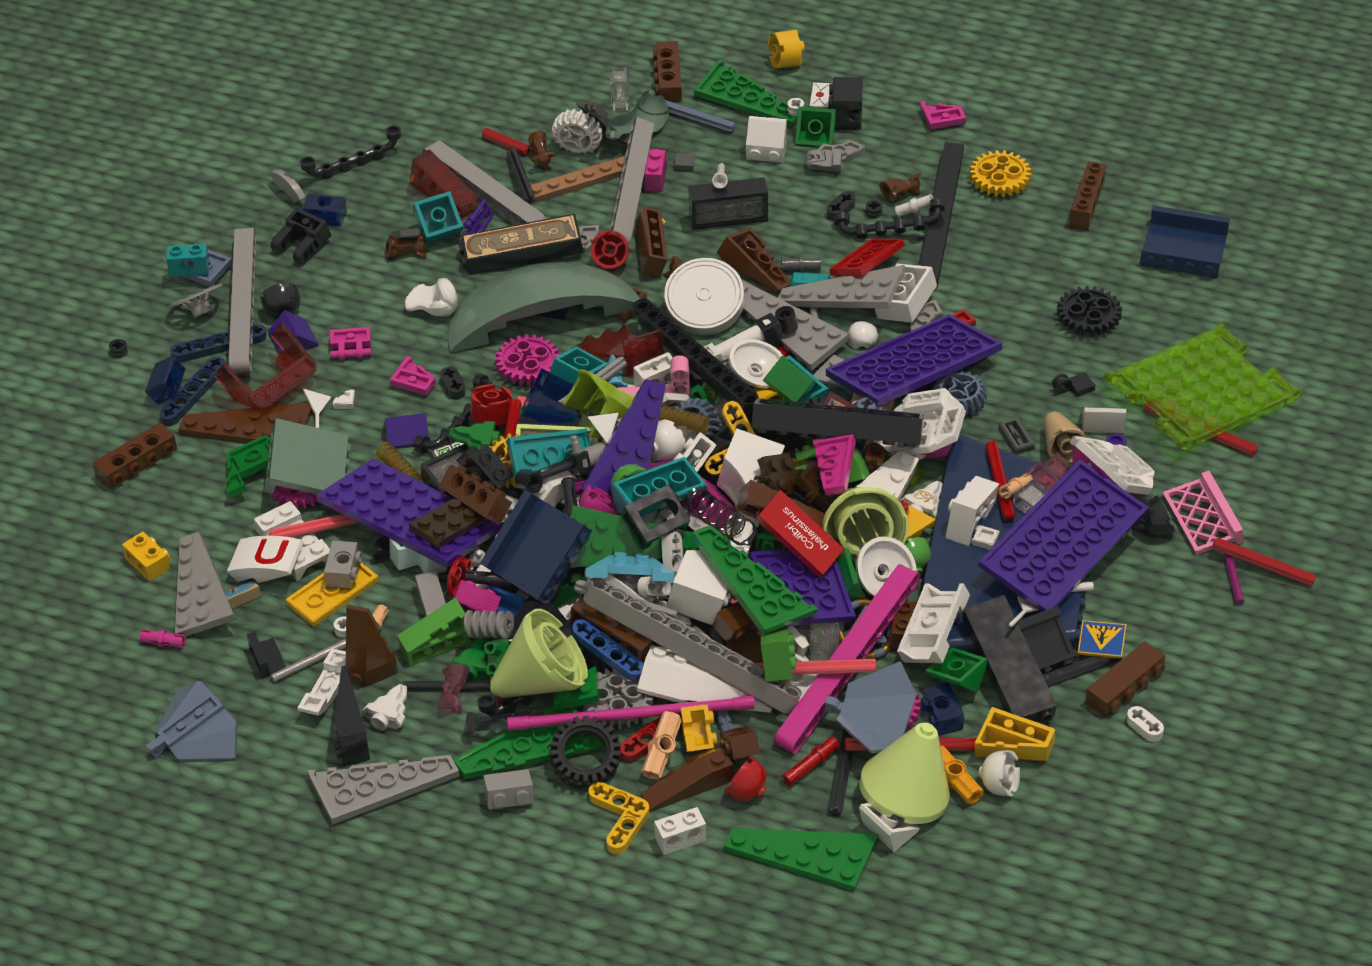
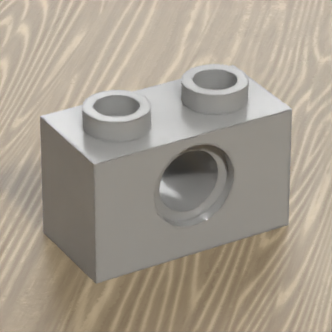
M332 541L324 570L326 587L352 588L353 580H357L358 577L357 565L361 564L362 552L358 550L357 542Z

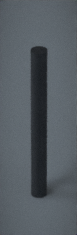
M403 681V685L407 686V690H491L490 682Z

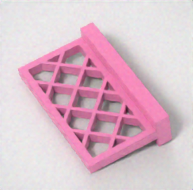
M1210 471L1201 473L1202 478L1163 492L1165 501L1195 555L1212 550L1213 542L1218 538L1215 537L1218 531L1227 533V537L1221 538L1231 543L1234 542L1236 545L1244 543L1243 529ZM1201 487L1202 489L1200 495L1190 493L1194 488ZM1174 495L1183 496L1180 502L1170 498ZM1187 497L1197 500L1194 506L1185 504ZM1201 501L1210 503L1208 510L1198 507ZM1181 508L1191 511L1188 517L1179 514ZM1195 512L1204 514L1203 520L1193 518ZM1209 516L1218 518L1217 524L1207 522ZM1190 523L1199 525L1197 532L1187 528ZM1204 527L1213 529L1211 535L1203 534L1201 531ZM1198 538L1208 540L1202 546L1198 547L1196 544Z

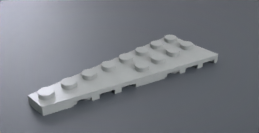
M742 280L744 289L743 311L747 313V317L750 320H757L769 313L775 316V311L782 306H791L794 309L798 323L797 330L790 334H783L784 337L777 341L781 342L784 345V349L788 352L791 351L796 355V359L799 362L803 361L807 365V369L812 371L849 340L848 333Z

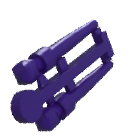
M486 199L480 203L463 224L465 229H468V231L463 232V235L484 231L494 213L490 210ZM486 213L490 214L487 217V219L483 222V224L480 225V222L486 215Z

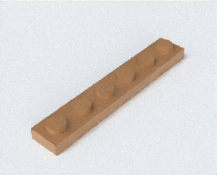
M625 156L532 184L531 188L536 200L531 202V204L621 177Z

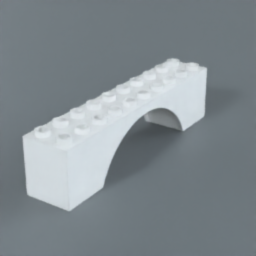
M736 429L724 458L717 486L730 497L736 509L740 489L750 480L754 481L755 476L761 475L757 459L764 456L782 454L785 445ZM741 513L742 515H744L745 518L752 520L757 528L758 526H760L761 523L759 521L744 513ZM741 521V529H742V527H743V525H744V521ZM746 521L743 531L734 536V540L743 541L747 539L753 532L752 524ZM731 541V545L737 550H743L749 554L752 544L740 546ZM686 550L674 579L666 608L712 625L717 613L727 608L725 606L730 603L732 593L700 550Z

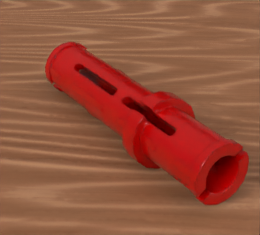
M830 736L824 743L812 748L811 753L782 774L783 782L791 787L815 766L824 763L830 754L840 748L838 740Z

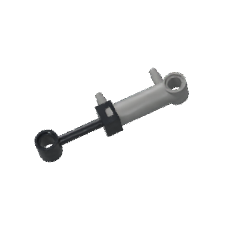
M617 418L615 425L616 428L620 424L621 418ZM572 435V450L565 452L567 462L539 473L528 469H521L515 476V484L521 490L537 493L543 486V480L568 470L570 473L579 476L586 474L597 463L601 452L606 446V442L602 441L581 449L577 435Z

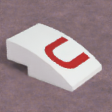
M255 536L240 539L227 572L237 582L254 578L258 583L291 575L303 541L283 536Z

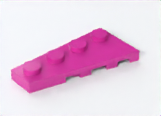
M854 434L813 441L823 489L826 495H838L847 492L856 442Z

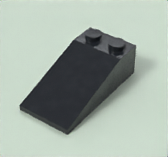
M346 665L341 666L334 719L336 730L332 731L334 743L338 744L334 745L337 759H342L343 766L370 760L366 730Z

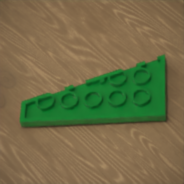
M711 525L692 532V540L762 635L817 613V607L802 600L803 596L799 593L791 592L785 587V582L759 562L755 564L748 558V554L745 551H739L733 547L731 541Z

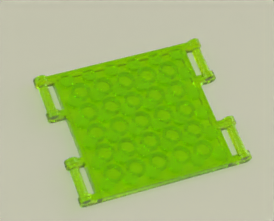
M1223 323L1217 324L1214 329L1114 372L1110 370L1103 377L1108 384H1112L1125 395V399L1129 403L1142 400L1160 416L1155 421V426L1159 430H1164L1177 442V446L1182 450L1288 404L1302 395V390L1289 383L1279 374L1275 367L1270 368L1267 373L1263 374L1242 355L1249 350V345L1236 338L1227 330V326ZM1220 336H1223V337H1224L1226 340H1228L1233 346H1235V348H1232V347H1231L1228 343H1226ZM1273 380L1276 381V382H1277L1281 387H1283L1288 393H1285L1283 390H1281V389H1280L1276 384H1274L1272 381H1273Z

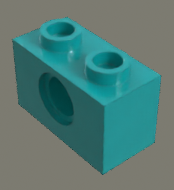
M206 244L167 246L166 260L170 277L209 274V256Z

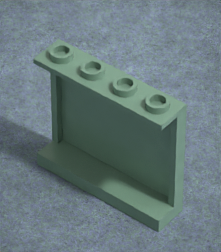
M276 418L270 436L265 492L273 494L277 485L318 494L348 475L345 473L350 461L347 458L351 448V444H348V435Z

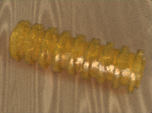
M662 405L659 421L666 419L674 422V427L677 426V428L688 429L697 433L701 432L702 434L706 433L709 428L710 421L708 416L689 411L686 412L685 410L673 407L669 408V406Z
M383 442L377 447L376 455L384 464L420 481L421 475L413 468L390 442Z

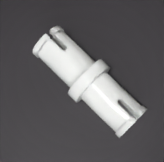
M931 194L918 199L912 198L910 202L895 206L896 214L900 218L910 213H919L920 210L929 207V201L934 198Z

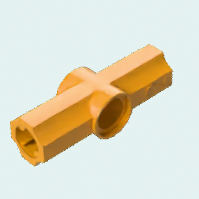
M940 746L948 787L955 789L967 804L970 803L972 805L978 802L983 796V789L967 773L964 762L955 759L944 746Z

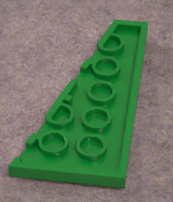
M721 59L715 63L694 89V96L758 117L787 119V126L794 127L797 123L798 116L788 113V102L780 101L774 93L771 92L769 94L764 91L763 86L746 75L736 73L735 68L732 66L727 67Z
M572 506L570 517L591 529L592 532L588 542L583 545L578 553L577 560L570 568L591 566L609 555H614L615 552L627 553V556H636L638 553H644L655 559L662 558V537L653 541L649 548L642 550L622 516L580 506ZM645 522L648 529H651L658 525L650 522ZM680 529L675 530L680 533L682 538L683 556L686 550L697 549V545L691 538L692 532Z
M554 706L537 716L576 713L578 711L574 707L556 711ZM560 725L506 731L454 758L453 761L465 780L550 761L551 741ZM588 734L577 735L567 743L564 754L567 757L603 749L604 744L595 736Z
M732 828L724 844V851L855 892L878 841V834Z

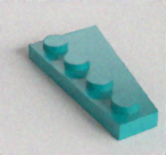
M587 428L509 437L506 439L514 480L517 472L521 469L537 472L566 460L565 452L572 450V435H577L581 449L589 447L590 441Z

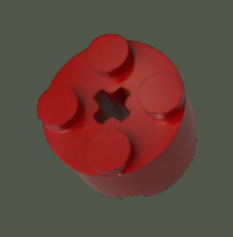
M492 384L476 387L474 393L471 392V419L478 424H483L485 421H494L496 426L506 425L509 404L512 399L511 391L501 386V389H497Z

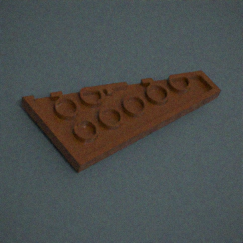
M309 402L187 414L184 415L178 430L179 435L247 444L264 435L270 437L276 418L307 425L313 410Z

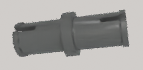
M781 258L782 271L798 270L799 272L804 270H821V258Z

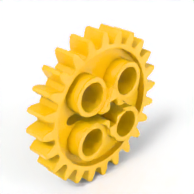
M996 150V153L993 154L991 151H988V155L982 153L981 158L976 157V161H972L969 179H971V184H975V189L980 188L981 193L987 191V195L994 193L995 197L998 194L1005 197L1007 193L1012 196V192L1019 194V190L1024 191L1025 186H1029L1031 168H1029V163H1025L1026 159H1020V155L1014 157L1013 152L1006 154L1005 150L1003 153H999Z

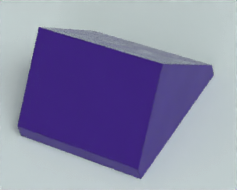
M286 310L268 330L281 358L319 347L307 320Z
M426 413L385 418L389 450L414 447V440L418 435L429 437Z

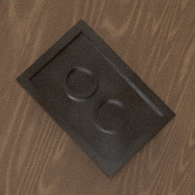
M453 498L410 522L409 531L435 547L441 548L485 523V517L460 500Z

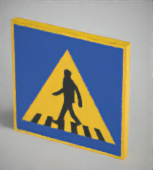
M1082 620L1078 655L1122 659L1126 624Z

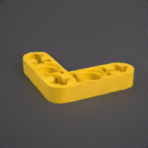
M734 401L727 402L722 409V416L731 434L734 436L736 426L741 424L747 428L748 433L755 435L741 406ZM729 407L737 410L735 412L736 419L741 417V420L736 421L734 424L731 423L734 421L733 415L727 414ZM728 448L707 459L704 464V470L709 476L715 477L720 475L723 464L717 467V471L709 467L712 461L714 464L719 463L722 459L724 461Z
M602 782L594 783L589 787V800L591 803L621 815L606 840L607 849L610 853L615 855L622 854L627 850L648 819L649 804L642 798ZM616 799H623L625 803L622 805H615L613 801ZM626 823H631L634 825V827L630 830L622 828V826Z

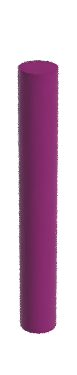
M1224 554L1235 603L1242 605L1244 598L1234 559L1232 556Z

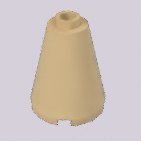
M1051 412L1044 419L1048 455L1054 462L1060 461L1062 464L1072 463V444L1069 442L1073 436L1086 438V435L1061 413Z

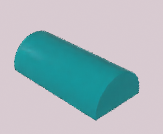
M682 457L612 483V497L618 512L621 514L626 505L666 485H669L671 490L677 493L680 502L685 500L688 492L694 488L706 490L707 484L689 461ZM703 491L697 492L694 496L699 495V494L704 493V492H703ZM662 500L638 513L640 516H643L668 505L665 500Z

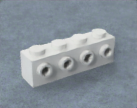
M700 432L694 439L690 437L683 446L685 451L683 454L679 452L673 461L685 457L696 472H698L716 447V444Z

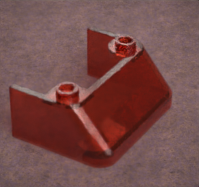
M283 322L278 325L271 335L283 350L276 357V365L281 370L278 375L253 392L248 385L241 382L226 362L215 373L216 379L236 402L257 410H265L316 372V362Z

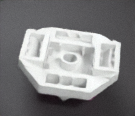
M946 388L907 394L902 400L903 403L895 408L894 411L924 414L921 444H916V447L903 446L904 443L895 442V445L882 444L883 441H881L886 454L892 457L901 450L919 458V460L947 456L953 442L958 441L966 413L963 405Z
M1073 436L1069 442L1072 444V467L1081 459L1132 496L1138 494L1148 495L1152 490L1155 470L1127 446L1113 445L1106 441Z

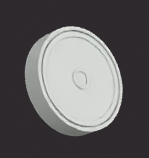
M698 258L682 264L670 275L665 286L664 296L669 317L683 330L691 334L713 335L728 329L737 321L744 307V289L740 276L730 265L717 259Z

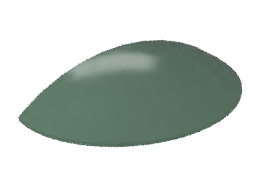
M549 262L513 269L482 284L458 307L452 318L448 333L450 353L489 344L487 332L507 328V321L582 304L584 309L601 305L604 315L609 316L618 314L621 311L634 310L633 304L640 298L619 277L589 265Z

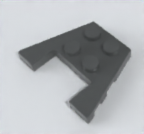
M580 99L576 105L585 114L589 112L590 117H595V121L600 122V127L606 132L608 123L612 120L611 117L607 118L609 114L600 104ZM621 135L618 140L626 146L629 136Z

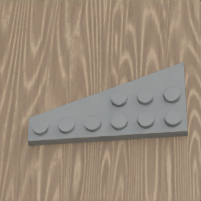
M905 265L869 271L862 277L843 276L782 288L778 298L794 307L889 308L906 269Z
M196 532L181 537L179 540L175 634L189 636L237 620L201 534Z
M451 755L425 757L421 761L408 762V759L399 760V763L396 764L379 762L351 765L349 769L336 770V767H333L323 772L307 770L308 777L332 825L459 777V770Z

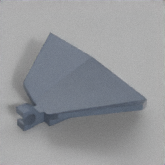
M900 661L848 683L844 703L840 702L837 698L827 696L825 712L839 714L836 718L838 724L870 753H879L906 733L916 699V692Z
M196 681L178 689L155 731L159 737L146 745L152 756L156 759L163 753L164 748L168 746L179 762L236 760L237 722L224 708L223 704L210 692L202 681Z

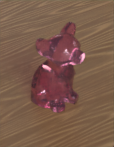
M451 664L447 668L442 669V673L445 675L443 684L444 694L440 697L437 706L447 711L455 709L460 714L463 710L456 696L465 684L470 668L462 664Z

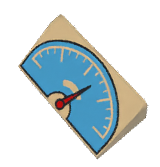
M250 581L226 591V596L232 609L261 597L260 587L255 582Z

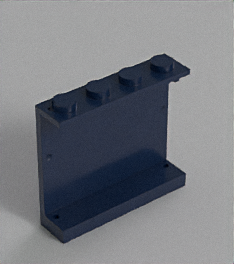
M1153 205L1144 249L1141 250L1140 265L1218 278L1230 218Z
M524 490L480 564L533 596L536 600L548 603L553 599L559 584L566 578L570 566L577 560L578 553L583 545L588 542L592 530L529 491Z

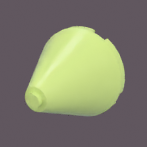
M875 487L849 488L847 492L841 493L826 511L822 523L823 530L844 549L849 548L855 563L860 549L868 541L877 537H891L904 544L909 528L908 518L900 501L888 491Z
M534 609L524 617L490 681L491 692L497 697L509 698L576 690L585 684L584 680L588 677L584 656L573 636L570 635L566 638L559 629L563 624L555 616L543 609Z
M929 723L917 724L864 765L859 781L861 793L866 801L881 814L891 818L892 814L904 817V823L924 824L938 819L945 812L950 799V792L938 732L933 725Z

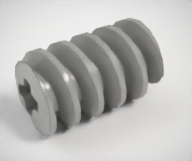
M468 610L464 617V627L470 638H509L514 627V617L511 611H507L506 614L504 611H499L498 614L496 611H491L489 614L488 611L484 610L481 614L478 610L474 613Z

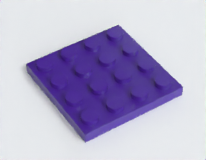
M790 550L750 552L748 557L755 564L759 562L785 582V587L791 592L799 593L803 596L802 600L808 605L813 604L818 608L815 615L787 626L854 621L856 615L837 560L819 578Z

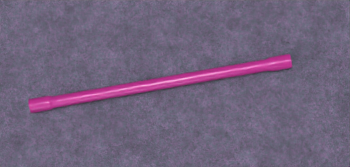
M742 696L722 700L532 717H508V731L565 725V721L570 720V722H573L574 717L579 716V720H583V716H588V720H593L594 716L598 718V722H602V720L613 721L662 716V713L665 711L680 715L681 708L707 704L708 711L748 710L755 708L754 697Z

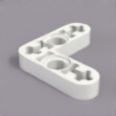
M677 531L670 532L662 537L663 565L675 573L674 579L683 560L682 538ZM652 576L641 577L638 581V592L644 597L670 595L671 583L673 582L653 581Z

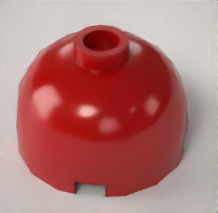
M606 230L594 237L590 253L598 266L604 269H616L627 261L629 245L627 239L621 233Z
M750 756L748 762L746 761L731 780L730 786H727L724 792L731 798L741 802L750 801L755 796L759 799L767 789L764 786L767 779L765 768L759 761Z

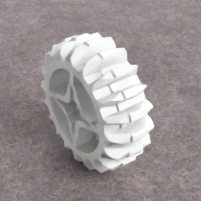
M575 108L572 111L567 109L565 113L561 112L555 119L552 126V137L555 138V143H560L559 148L564 147L566 151L569 150L573 153L583 152L584 154L589 151L593 153L602 139V127L599 125L600 122L595 121V117L589 116V112L585 114L582 110L577 112Z

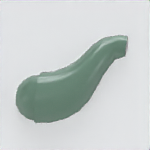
M649 90L645 91L637 100L636 106L631 112L609 121L606 128V138L617 140L621 135L630 134L631 126L636 116L653 122L652 134L656 133L664 126L668 119L669 111L666 100L662 95L653 96L649 94Z

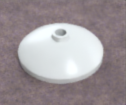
M748 339L742 340L732 347L728 360L734 374L746 384L756 388L767 389L771 387L763 379L782 354L766 342Z
M877 537L868 541L860 549L856 559V572L860 584L868 594L875 597L897 565L902 564L916 571L913 555L903 543L891 537ZM878 569L881 570L882 575H879Z

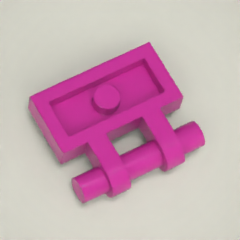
M370 327L330 330L331 349H338L331 351V359L339 358V360H346L349 357L363 359L364 356H371V348H363L371 346Z

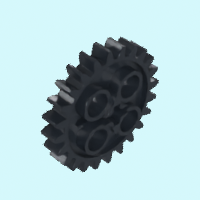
M1079 286L1077 291L1070 289V293L1065 292L1064 297H1060V302L1057 305L1058 321H1062V326H1068V331L1075 329V334L1082 332L1083 336L1086 333H1089L1091 337H1093L1094 333L1101 336V331L1108 334L1109 329L1114 330L1115 325H1119L1122 315V306H1120V301H1116V296H1111L1110 291L1104 293V288L1098 291L1096 286L1093 289H1089L1086 286L1083 290Z

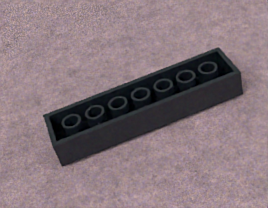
M757 398L754 402L752 428L756 429V432L769 433V430H774L780 435H790V432H795L801 437H811V434H816L822 439L854 434V437L861 439L863 443H874V440L883 441L882 444L895 445V442L904 443L903 446L916 447V444H921L924 414L763 398Z

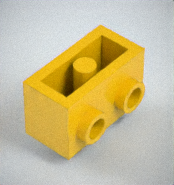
M144 532L139 533L122 544L125 559L149 582L170 569V555L167 550L161 549L155 539L148 537Z

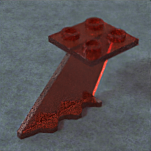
M623 324L617 332H613L610 329L605 330L599 338L588 335L582 343L576 345L593 356L610 358L611 355H614L616 359L624 357L627 362L626 370L628 377L634 375L633 367L664 354L660 329L637 336L628 333L626 324Z

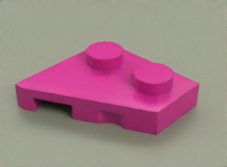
M925 101L920 102V109L930 130L966 124V116L961 106L937 103V107L926 105Z
M410 356L404 359L390 379V386L425 396L428 395L436 384L435 377L426 372L421 365H415Z

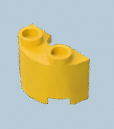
M708 704L681 708L682 731L686 752L711 749L717 746L716 732L711 733L710 724H714L713 711H708Z

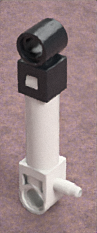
M782 306L775 311V316L769 313L755 320V326L715 346L713 343L704 346V348L721 362L723 358L729 356L732 347L742 340L754 339L771 344L784 337L783 334H790L797 330L798 323L795 311L791 306ZM690 369L692 377L696 379H702L693 370Z

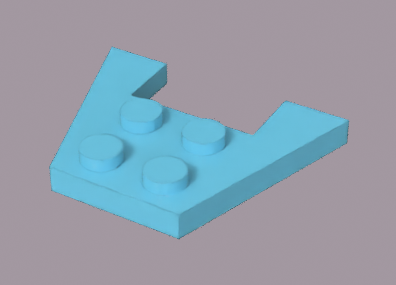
M615 552L614 555H609L586 568L585 577L607 578L608 573L650 575L653 581L674 582L675 573L654 557H649L648 554L638 553L636 556H627V553Z

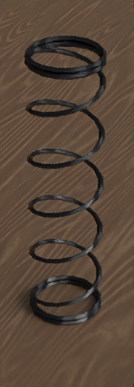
M694 488L686 495L684 500L686 510L695 517L700 518L705 524H709L712 527L716 524L715 529L728 537L736 545H747L754 539L756 535L754 522L745 518L741 513H736L732 507H727L723 501H718L715 496L709 495L705 489ZM697 492H705L707 496L699 503L698 512H693L691 508L693 496ZM693 493L692 496H691V498H690L689 508H688V506H687V500H688V497L690 496V494ZM710 497L714 498L716 502L709 507L707 516L701 517L700 514L709 506ZM707 498L706 506L700 511L701 503ZM719 503H722L725 508L718 513L716 522L710 523L709 517L714 515ZM717 504L715 511L709 515L711 507ZM731 509L734 514L726 521L725 528L719 529L718 523L726 517L727 510ZM726 510L724 517L718 521L720 513ZM737 515H740L741 517H743V518H741V519H739V520L736 521ZM735 516L733 523L727 527L728 521ZM744 521L742 529L733 535L734 527L739 522ZM746 521H749L753 526L752 534L743 541L734 540L733 537L740 534L745 527ZM731 527L730 535H728L727 529Z

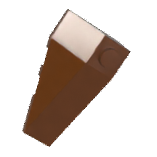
M751 227L726 236L717 251V254L725 263L776 292L791 285L782 269L774 264L772 253H768L764 248L766 244Z
M347 605L345 665L351 683L370 686L397 674L396 656L393 651L390 652L387 648L388 642L378 632L379 626L368 608Z
M714 746V748L697 752L641 793V797L648 802L650 812L730 783L733 779V764L724 748Z

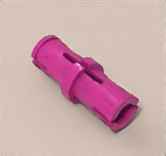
M142 629L140 642L155 644L162 648L170 646L183 649L186 643V636L168 633L166 630L152 631Z

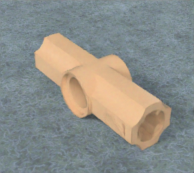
M668 711L662 713L654 738L648 743V754L641 771L644 774L643 776L649 779H661L669 754L676 746L675 738L682 721L680 715Z

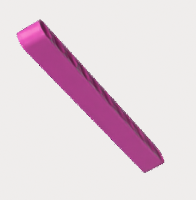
M902 564L897 565L829 660L865 659L917 586L920 573ZM854 673L819 674L776 733L774 745L792 754H796L825 715L827 696L837 698Z

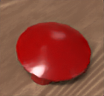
M460 557L453 563L447 582L450 597L454 596L460 581H465L466 569L471 570L472 568L471 559Z

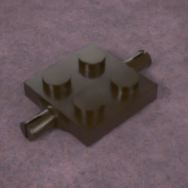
M789 453L764 456L757 459L761 475L755 476L754 481L761 484L764 483L766 487L773 490H781L788 497L794 491L798 494L803 493L795 480L804 469H795L794 462Z
M814 462L809 464L795 480L799 489L806 493L804 500H807V503L813 501L824 512L841 495L825 494L820 469Z

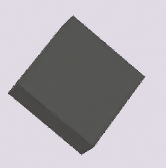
M676 153L675 170L694 171L695 154Z

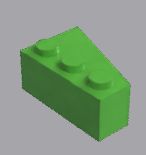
M456 597L397 635L399 650L409 667L469 644V636L464 627L465 612Z
M788 626L764 635L761 633V649L766 682L793 679L792 670H796L794 635L789 633Z

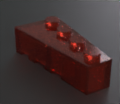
M430 149L412 159L411 185L429 198L450 191L460 219L476 210L479 198Z

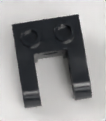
M296 207L286 218V224L273 237L270 247L273 251L282 254L297 239L301 240L302 242L293 252V260L304 265L328 241L331 233L325 220Z

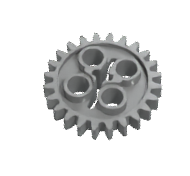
M605 669L604 675L598 672L600 702L583 705V711L653 706L654 696L637 692L640 679L635 681L628 680L614 669L613 672ZM638 718L606 722L609 724V727L617 725L621 729L622 724H625L630 728V722L638 724Z

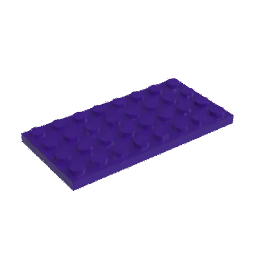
M948 314L825 369L828 378L862 398H869L876 403V406H881L886 402L899 398L908 392L915 391L919 387L930 384L941 377H945L952 372L961 370L963 367L1001 351L1002 342Z
M374 458L317 494L318 502L446 568L452 565L457 558L465 556L498 533L502 528V522L499 525L485 518V523L441 548L435 547L409 531V523L453 498Z
M1079 459L979 561L978 566L1043 612L1058 606L1147 513L1149 507Z

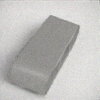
M436 571L414 575L416 588L426 617L445 605L446 602Z

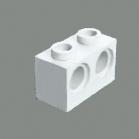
M665 353L633 367L634 385L640 387L643 381L648 379L670 386V361L673 358L670 353Z
M698 807L654 821L655 839L663 855L706 841V823Z

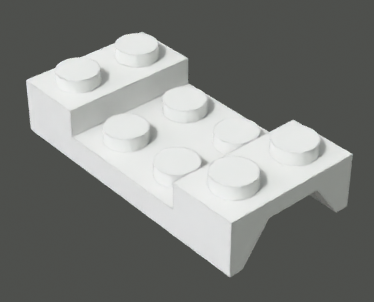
M291 501L254 518L255 530L260 536H269L271 529L304 522L301 518V513ZM313 533L293 537L303 541L291 572L296 581L301 580L308 567L320 561L327 562L330 548L322 539L318 540Z
M925 583L897 650L904 663H943L949 649L947 637L957 612H963V608H965L970 596L964 583L959 584L957 591H940L929 583Z

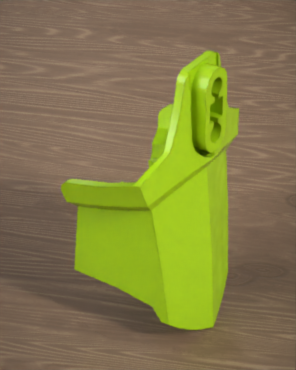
M579 369L578 379L560 408L581 414L590 411L596 416L618 413L617 418L622 419L635 396L616 388L589 371ZM593 426L589 435L604 440Z

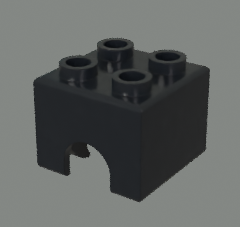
M834 77L833 84H829V95L832 96L828 98L829 109H836V130H861L862 77Z

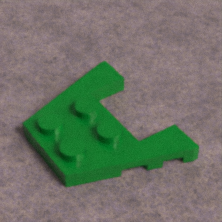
M267 435L228 452L227 469L229 474L227 476L228 487L226 491L229 498L247 491L242 481L243 478L251 477L256 472L267 468L270 437Z

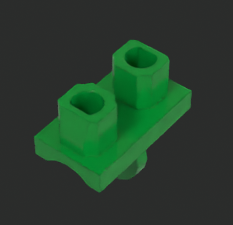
M507 638L489 641L484 644L485 653L488 655L486 671L490 675V681L509 647V639Z

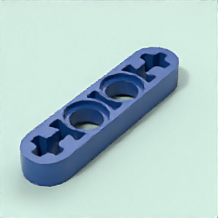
M580 619L573 623L571 635L575 641L626 679L632 681L640 679L644 666L641 660L588 621ZM601 640L604 646L596 647L593 641ZM618 653L622 659L614 660L610 654Z

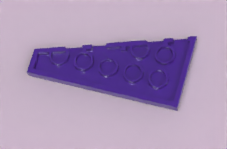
M648 379L643 381L629 409L623 415L620 424L601 452L600 458L591 469L580 491H585L591 485L592 490L597 487L612 496L611 479L620 467L626 464H637L646 470L649 469L666 388L665 384Z

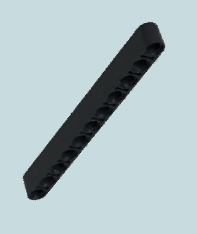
M945 142L934 198H941L945 201V210L941 212L938 220L928 224L920 266L932 267L937 284L936 287H938L963 159L964 144Z
M642 298L635 301L633 308L638 323L675 356L686 357L691 370L728 402H737L748 419H752L753 404L759 398L758 394L649 299Z

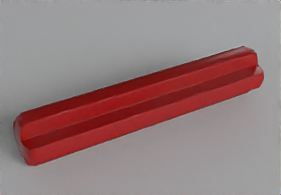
M489 128L482 130V138L508 149L515 148L519 154L524 156L530 153V146Z

